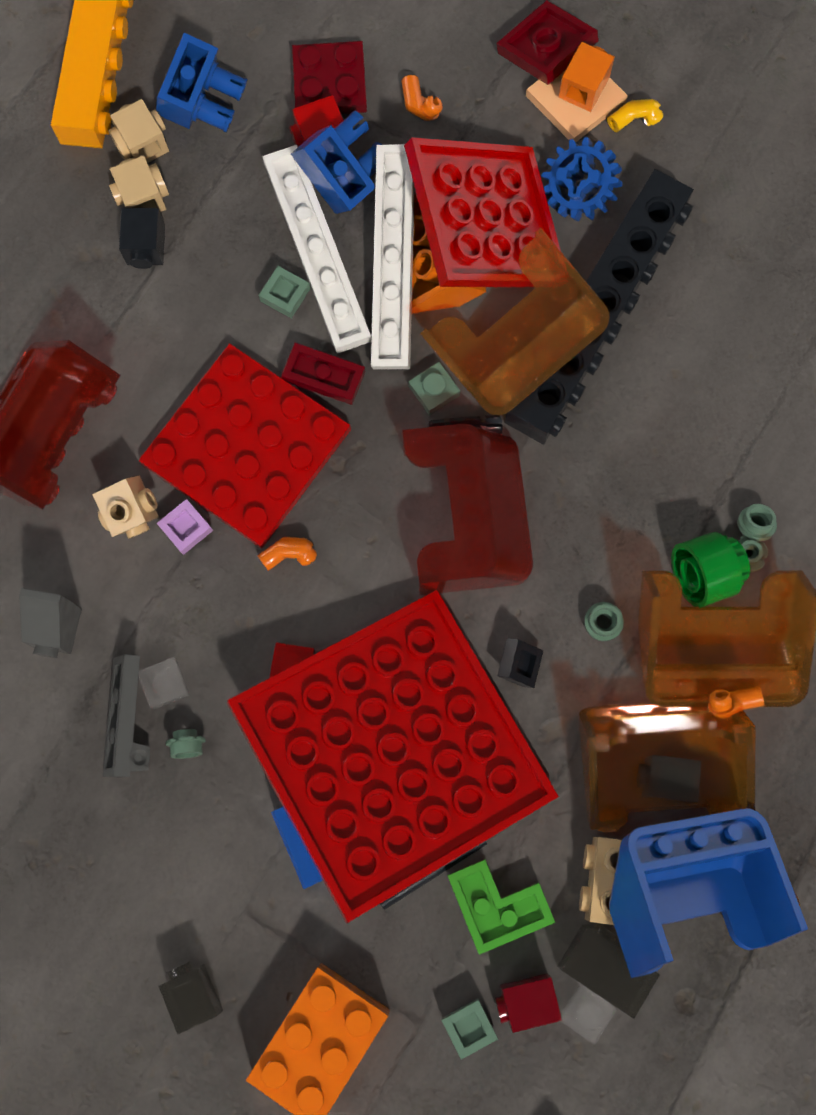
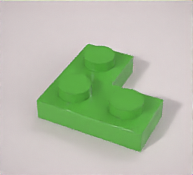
M485 859L447 875L479 955L555 923L539 883L501 898Z

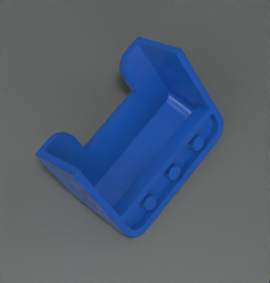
M746 808L639 827L627 834L621 841L609 910L631 978L654 973L663 965L674 961L662 927L665 924L721 912L731 939L736 945L745 950L767 947L808 930L766 819L756 810Z

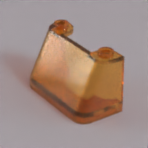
M709 699L593 706L582 709L579 712V732L587 819L590 829H598L602 832H615L628 822L629 812L707 808L710 814H717L746 808L755 810L756 726L744 710L725 719L714 716L708 709Z

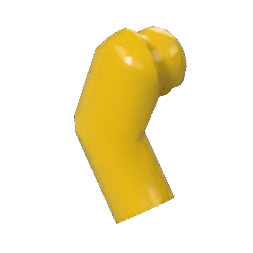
M655 99L631 100L607 117L608 125L614 132H618L634 119L643 117L646 125L653 126L663 119V112L659 108L661 104Z

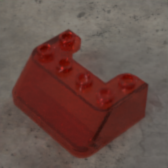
M70 340L34 342L20 358L0 392V493L23 505L42 510L45 505L51 504L60 490V485L57 484L58 475L52 472L51 469L57 468L63 461L66 454L64 447L69 438L75 436L82 428L85 420L82 416L87 407L96 408L101 404L107 405L117 392L115 384L121 375Z
M469 424L402 430L404 456L407 457L410 463L420 468L446 466L454 540L430 543L419 552L417 558L419 595H428L436 590L439 593L514 586L525 582L533 569V557L519 449L516 442L507 435Z

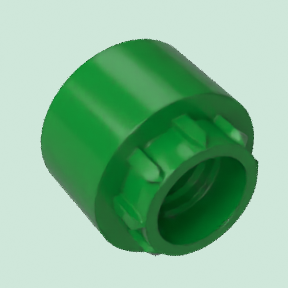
M711 532L676 544L672 550L671 564L675 581L684 598L696 608H702L737 595L742 585H744V581L749 578L750 563L747 553L741 543L733 537L723 536L718 532Z

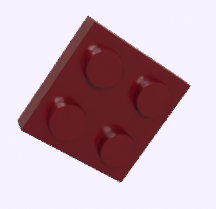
M546 0L496 44L499 55L549 85L567 69L581 42L594 46L599 39L597 29Z
M363 41L292 45L295 108L333 95L341 114H350L353 111L358 113L367 112Z

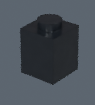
M121 208L119 250L126 264L138 269H148L152 265H163L165 223L159 209Z

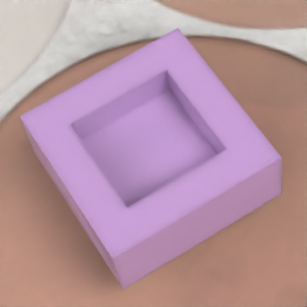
M187 499L157 522V525L183 555L213 531Z

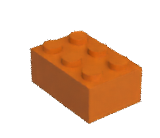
M321 963L246 1081L293 1115H327L388 1018L390 1009Z

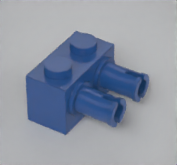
M183 33L158 93L156 111L161 117L187 129H190L193 121L196 122L199 119L227 133L235 110L228 109L206 99L205 90H209L211 87L240 101L248 79L218 67L219 63L216 62L217 47Z
M353 111L336 128L330 125L316 131L291 153V156L335 214L350 211L376 187L370 177L376 173L377 145L382 144L375 142L357 160L348 149L354 141L369 130L366 121L361 125L360 123L357 124L363 119V116L357 111Z

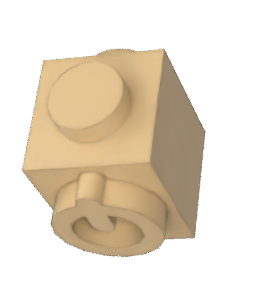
M142 99L133 104H126L110 115L114 127L109 129L108 132L124 160L144 155L147 163L169 152L162 133L166 128L156 109L149 111Z
M143 155L138 158L123 160L119 165L110 168L115 183L110 184L109 187L117 206L125 204L126 208H158L160 212L167 210L162 198L168 196L169 193L156 163L148 166Z

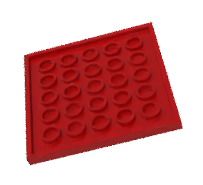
M437 590L227 700V705L346 923H349L559 797Z

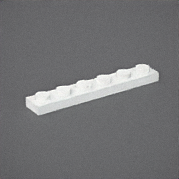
M405 144L377 145L371 344V367L373 369H410L415 187L404 148Z
M293 145L264 155L262 158L333 346L338 354L372 342L371 335L312 183L291 156V153L298 148L297 145Z

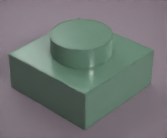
M277 266L258 296L260 302L292 319L311 288L309 282Z
M440 362L408 381V387L429 416L460 396L459 388Z
M478 998L441 1018L461 1060L498 1040Z

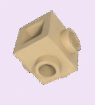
M140 475L126 478L92 494L99 508V520L102 526L107 531H110L112 537L126 533L128 539L150 530L147 523L159 518L156 512L157 501L150 489L145 488Z

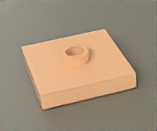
M565 71L549 85L538 80L527 88L526 97L568 140L574 139L576 142L625 104L628 97L609 78L594 108L589 112L559 98L562 76Z

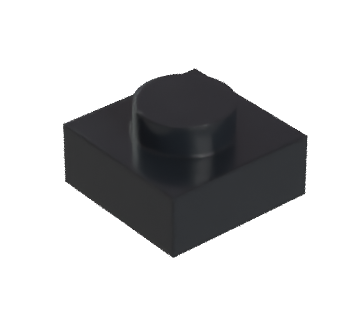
M507 638L497 676L522 687L535 688L544 650L519 639Z

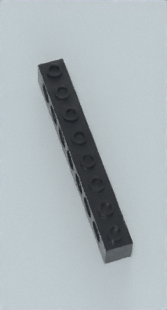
M654 169L507 410L505 424L543 445L550 434L554 437L558 436L567 420V417L562 415L568 404L575 406L586 388L581 382L587 373L594 375L604 358V355L599 352L605 342L610 345L613 344L623 326L618 323L623 312L631 314L640 298V294L636 293L641 282L648 285L658 268V264L654 263V260L659 253L666 255L676 237L675 234L671 233L675 225L683 226L694 207L688 203L693 193V188ZM650 216H658L663 219V222H656ZM631 245H641L646 251H636ZM623 274L629 281H618L613 275ZM604 303L611 308V311L602 312L595 307V304ZM587 333L594 341L585 343L580 341L576 335ZM568 363L574 367L575 372L570 374L563 373L557 365ZM544 393L551 394L556 398L557 403L552 405L544 404L539 400L538 396Z

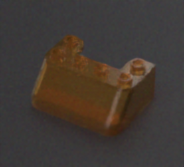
M542 228L535 232V238L523 248L519 257L520 268L534 285L535 289L487 331L477 338L462 320L455 317H447L440 320L431 329L425 328L420 333L481 407L492 415H503L511 411L602 334L609 323L610 316L606 305Z
M780 570L769 574L761 584L758 607L702 608L681 607L682 586L679 579L673 573L668 571H642L638 623L642 674L646 695L654 705L660 707H708L709 696L715 690L723 689L731 692L760 686L764 699V706L762 707H791L797 705L806 697L809 689L816 635V590L802 570Z

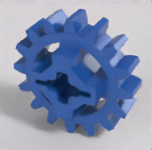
M584 137L581 146L574 139H570L568 150L565 151L558 146L556 151L559 157L556 160L552 158L546 160L552 168L550 172H543L541 177L549 182L548 185L544 186L545 194L552 196L548 200V204L553 209L559 207L557 213L564 218L571 212V218L575 221H580L582 213H585L586 217L593 220L595 209L599 208L602 212L606 213L608 211L605 205L607 199L611 201L618 199L612 190L613 188L622 187V181L614 177V175L622 171V167L618 163H612L617 156L612 150L605 152L606 146L600 140L593 147L592 141L588 137ZM594 158L602 163L604 173L595 170L596 163ZM584 173L588 176L587 180H581L584 177ZM577 180H581L579 186L576 184ZM560 186L569 189L568 197L570 201L563 197Z

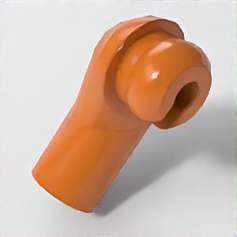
M408 75L402 78L401 83L406 110L424 121L437 119L443 108L441 100L438 97H435L433 100V96H428L427 98L422 96L417 76Z
M283 537L257 555L265 568L270 571L286 558H296L302 566H307L315 561L317 552L312 548L313 543L307 538Z
M756 686L731 692L723 689L715 690L709 696L708 709L714 716L725 719L743 710L764 706V699L761 688Z

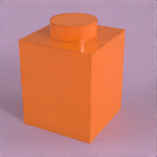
M581 42L562 76L559 98L591 112L610 78L615 56L608 54L598 46H591Z

